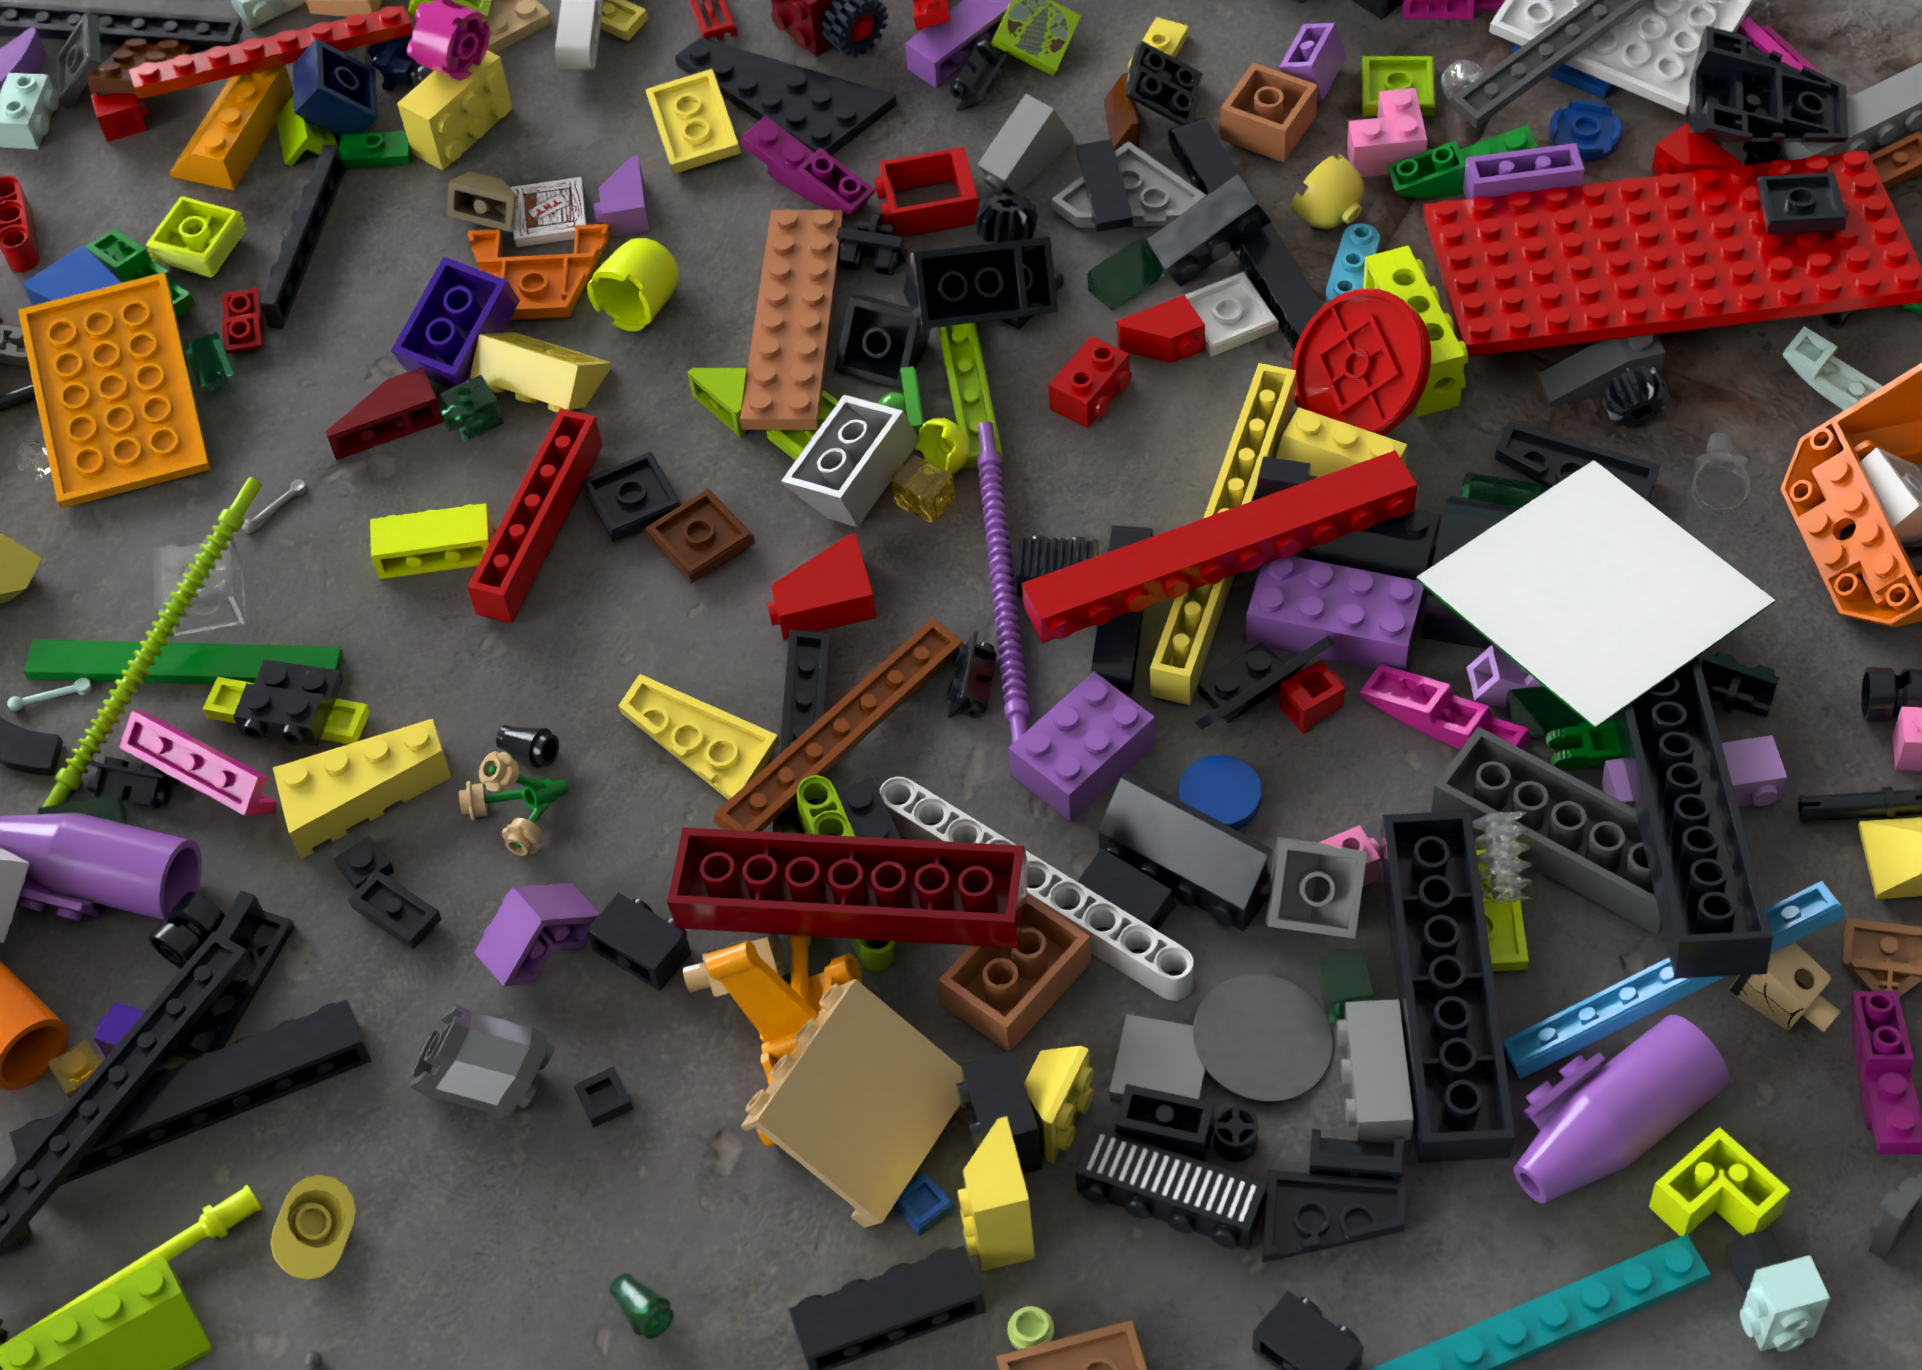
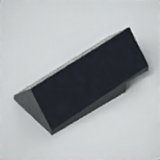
M1050 237L912 252L910 254L903 293L919 329L1058 312Z

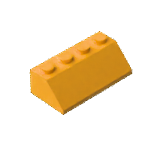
M286 65L231 77L170 171L171 177L235 190L275 126L277 115L293 96V87Z

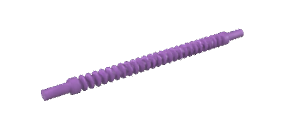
M983 421L978 424L981 453L977 457V464L980 470L979 477L981 479L980 486L982 488L981 495L983 497L982 504L985 515L984 523L986 524L985 532L987 533L986 541L988 542L987 550L989 551L988 559L990 560L989 568L991 570L990 578L992 579L991 587L993 588L992 596L994 598L993 606L995 607L994 615L996 616L995 624L997 626L996 634L998 635L997 643L999 645L998 653L1001 655L999 657V662L1002 665L1000 672L1003 674L1001 682L1004 684L1002 687V691L1005 694L1003 701L1006 703L1004 712L1005 718L1011 725L1012 743H1014L1027 731L1026 720L1030 717V707L1027 702L1028 694L1025 692L1027 685L1024 682L1026 675L1023 673L1025 666L1022 663L1024 656L1021 654L1023 647L1020 644L1022 637L1019 635L1020 626L1018 625L1019 617L1017 616L1018 608L1016 606L1017 598L1015 597L1016 589L1014 588L1012 552L1009 550L1011 543L1008 541L1010 534L1008 533L1009 525L1007 524L1008 516L1006 514V498L1004 497L1002 462L1000 454L996 452L993 424L990 421Z

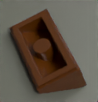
M1128 73L1121 75L1104 100L1109 139H1112L1115 151L1128 141L1136 147L1139 146V123L1135 101L1126 97Z

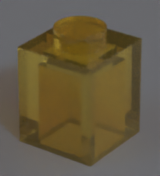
M85 1039L47 1062L68 1098L71 1099L101 1062Z

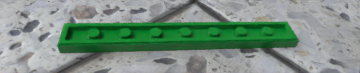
M33 639L23 672L28 680L76 681L80 678H87L89 681L115 682L117 679H123L124 676L121 671L130 668L127 663L128 660L134 661L136 658L134 651H140L142 646L140 642ZM168 643V646H161L162 655L154 657L156 665L148 667L150 675H143L142 679L144 683L214 684L217 677L255 683L264 660L340 670L344 654L341 647Z

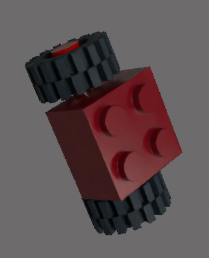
M771 0L773 11L771 18L775 26L779 30H785L795 39L800 47L807 48L816 57L833 46L847 56L857 57L858 52L863 55L867 53V46L872 49L876 45L873 41L875 38L880 40L883 36L880 30L887 27V23L884 22V20L888 19V13L885 12L887 8L879 0Z

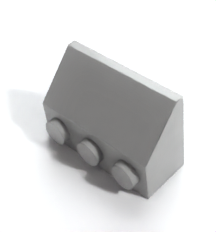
M843 395L781 482L786 488L826 518L858 528L920 440L903 410Z

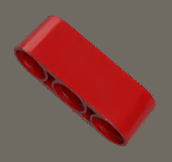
M6 175L0 177V249L9 268L14 272L22 273L32 270L37 266L40 256L31 207L19 180L14 176Z

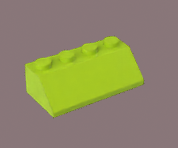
M163 1256L0 1345V1365L2 1370H180L214 1351L178 1276Z

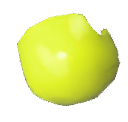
M946 418L928 420L919 429L918 438L920 441L915 447V450L922 452L924 457L918 469L930 481H942L954 475L965 466L968 458V444L963 432L956 423Z

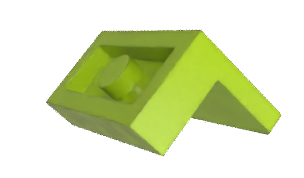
M294 96L291 97L276 117L284 163L286 165L293 166L306 149L320 155L324 144L337 145L333 132L294 114Z

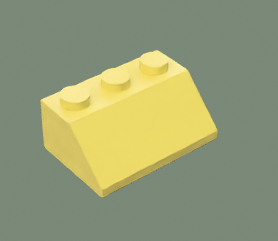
M516 332L479 334L470 378L483 382L482 388L489 391L504 393L505 390L516 393L515 399L528 403H537V400L548 403V409L551 411L559 412L560 409L570 411L571 409L585 408L610 371L611 362Z
M1298 407L1282 435L1275 458L1311 463V475L1319 478L1396 450L1406 466L1408 444Z
M1002 1117L997 1119L964 1168L965 1188L957 1190L969 1257L978 1255L981 1271L1035 1259L1029 1197L1008 1118Z

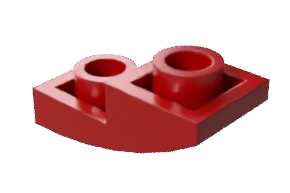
M258 288L222 293L224 318L221 321L226 354L263 348L264 324L263 312L259 308L261 293Z

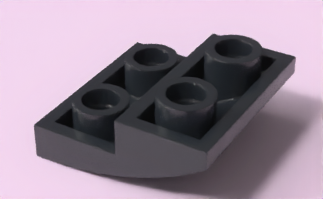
M1142 41L1136 46L1126 83V97L1178 125L1192 122L1200 98L1196 93L1203 73Z

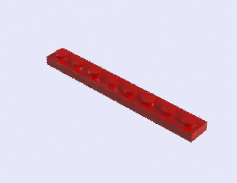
M388 6L373 13L364 15L353 14L343 20L330 23L319 22L311 27L300 30H285L270 37L261 39L250 38L240 44L227 47L216 46L205 52L193 55L182 54L171 60L158 63H144L137 68L129 69V73L137 98L142 99L294 63L315 39L339 51H346L413 35V30L404 6Z

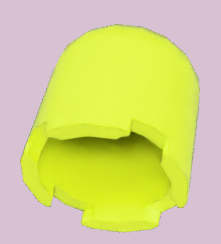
M648 238L631 239L621 245L594 272L592 279L587 284L588 297L597 312L603 309L610 317L615 319L612 322L613 326L628 332L641 331L647 324L652 322L674 293L679 282L678 265L674 256L657 241Z

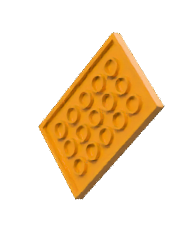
M165 272L18 309L56 499L61 509L211 470L171 290Z

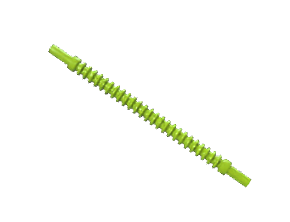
M248 477L230 508L223 509L218 516L220 524L212 526L214 534L206 536L207 545H200L202 553L194 555L196 563L188 564L190 572L182 574L184 582L176 583L178 591L170 593L172 601L164 603L166 607L165 612H158L160 620L152 622L154 630L146 631L148 639L140 641L142 649L134 651L135 660H128L127 663L130 668L121 671L124 677L122 680L117 679L115 681L117 685L116 690H109L112 696L109 700H103L105 708L103 710L97 709L99 717L90 721L93 727L84 730L87 736L85 739H78L80 747L79 749H72L74 757L72 759L67 758L66 763L68 766L60 768L56 774L55 780L57 783L38 814H57L72 790L77 791L82 784L83 779L80 776L82 773L87 774L89 772L86 768L88 760L95 762L94 758H92L93 755L101 753L99 745L107 743L105 738L107 733L113 734L114 731L111 726L120 723L117 717L119 714L126 713L123 708L124 705L132 704L130 696L138 694L136 686L144 684L142 676L150 675L148 667L156 665L154 657L162 655L161 646H168L166 638L175 635L172 630L173 627L181 625L178 619L186 617L187 614L184 611L186 607L191 608L193 606L190 601L191 598H198L199 595L196 590L205 587L202 581L204 578L209 579L211 577L208 573L210 569H216L217 566L214 562L216 559H222L221 550H228L226 542L228 540L233 541L234 536L232 533L239 532L245 523L242 517L262 487V484L256 479Z

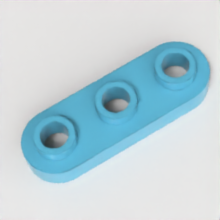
M1358 223L1349 226L1344 231L1326 287V304L1345 292L1363 288L1365 257L1378 254L1380 234L1375 227L1369 224Z

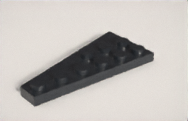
M701 37L675 56L677 67L689 75L713 69L722 97L758 121L767 116L814 153L821 148L833 156L897 105L895 94Z

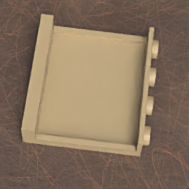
M854 979L840 986L834 984L824 994L819 1002V1005L823 1007L815 1020L809 1019L801 1027L795 1036V1040L799 1042L791 1055L785 1054L775 1064L770 1073L774 1078L766 1091L763 1089L758 1091L746 1106L745 1111L749 1115L741 1125V1128L745 1131L755 1127L852 1205L855 1210L850 1217L865 1228L883 1223L961 1103L956 1084L963 1082L961 1066L858 980Z

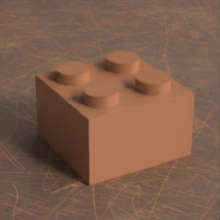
M1252 63L1220 108V140L1285 162L1316 117L1318 85Z

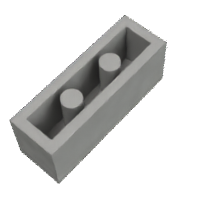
M1399 999L1345 1002L1344 1019H1338L1336 1026L1338 1046H1346L1348 1058L1341 1059L1342 1085L1351 1086L1352 1099H1345L1347 1126H1355L1357 1141H1394V1136H1404V1140H1411L1414 1119Z

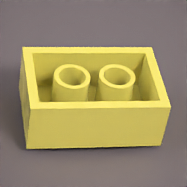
M488 50L479 66L473 64L468 69V71L472 72L470 77L459 81L433 71L397 103L412 154L442 171L457 160L478 139L482 138L492 126L505 117L513 108L501 58Z

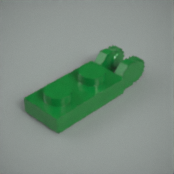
M1607 720L1596 729L1588 723H1579V726L1554 729L1547 733L1546 736L1547 745L1550 749H1569L1567 751H1559L1552 755L1551 758L1552 765L1562 771L1577 770L1584 765L1586 767L1603 766L1607 760L1623 758L1615 720ZM1579 743L1581 744V748L1571 749Z

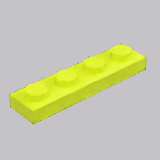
M217 677L203 707L206 718L236 723L233 715L246 683H254ZM336 698L321 739L343 744L358 742L370 715L367 704Z

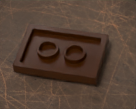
M140 38L127 40L121 48L114 52L108 60L101 64L87 78L89 91L136 94L129 69L137 68L141 64L148 62L158 63L171 60L182 54L193 55L192 45H179V42L175 40H166L159 43H146L145 39Z

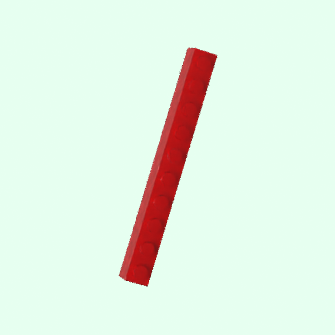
M1396 450L1023 582L1024 608L1042 644L1054 639H1063L1076 631L1093 625L1105 624L1115 617L1129 612L1141 611L1149 605L1168 598L1180 597L1190 590L1204 585L1216 584L1229 576L1243 571H1253L1261 565L1279 558H1289L1304 549L1318 544H1328L1335 538L1355 531H1364L1374 524L1391 518H1400L1408 512L1415 510L1417 484Z

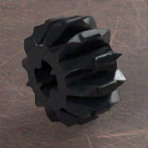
M1004 193L1000 196L989 195L988 198L980 200L979 208L977 209L975 222L977 234L983 237L984 241L995 243L1033 239L1038 217L1036 205L1030 203V200L1027 198H1018L1016 194L1012 196L1005 195Z
M1639 365L1633 370L1626 368L1624 373L1614 374L1613 381L1606 382L1603 385L1604 391L1600 395L1602 399L1601 404L1610 420L1614 422L1615 426L1625 425L1627 428H1632L1639 423L1644 425L1647 420L1656 419L1657 413L1668 408L1667 402L1671 399L1665 379L1662 378L1655 367L1645 368L1644 365Z

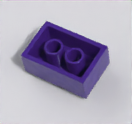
M443 256L391 352L406 371L410 372L423 367L429 380L468 395L476 380L470 378L479 334L503 333L520 300L507 280Z

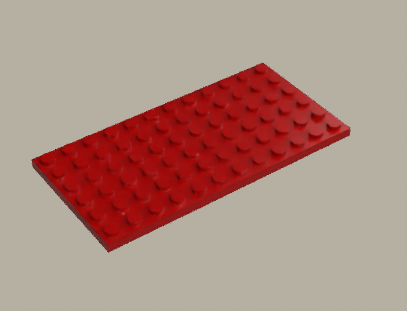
M1850 151L1827 156H1811L1809 158L1786 161L1775 160L1769 163L1737 165L1733 168L1701 169L1695 172L1662 174L1660 176L1637 179L1627 178L1621 181L1588 183L1586 185L1563 188L1553 187L1547 190L1526 193L1514 192L1510 195L1490 198L1479 196L1473 200L1464 199L1423 204V217L1459 341L1464 342L1468 357L1922 302V267L1868 151ZM1832 172L1835 174L1847 219L1845 230L1784 234L1766 233L1756 191L1757 177Z

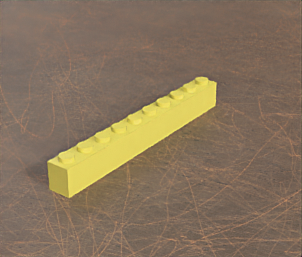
M1258 363L1204 518L1256 500L1257 480L1263 456L1276 457L1282 435L1295 403L1296 370ZM1235 575L1224 578L1216 584L1204 585L1190 590L1174 599L1150 667L1152 697L1186 705L1191 704Z

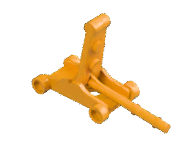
M791 935L789 939V944L791 945V983L789 984L758 955L756 947L751 941H746L706 956V966L710 976L722 983L760 1033V1039L764 1042L762 1043L763 1054H761V1063L767 1075L769 1085L774 1079L770 1075L771 1070L785 1054L791 1055L799 1042L795 1040V1036L809 1019L815 1020L823 1009L819 1002L829 988L834 984L840 986L854 979L862 983L859 964L852 954L849 953L831 959L830 965L824 967V972L808 977L811 938L810 936ZM757 1129L758 1135L765 1146L772 1147L777 1145Z

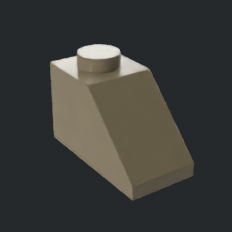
M469 171L449 181L447 216L512 232L515 230L517 195L502 179Z

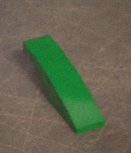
M115 228L85 246L122 283L165 272L177 318L196 306L192 295L175 284L169 272L153 262L144 247Z

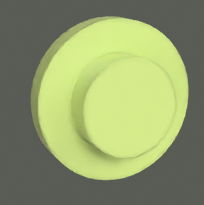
M1034 1306L1023 1307L1011 1316L1007 1327L1008 1337L1012 1345L1018 1350L1051 1342L1054 1336L1053 1320L1041 1308Z

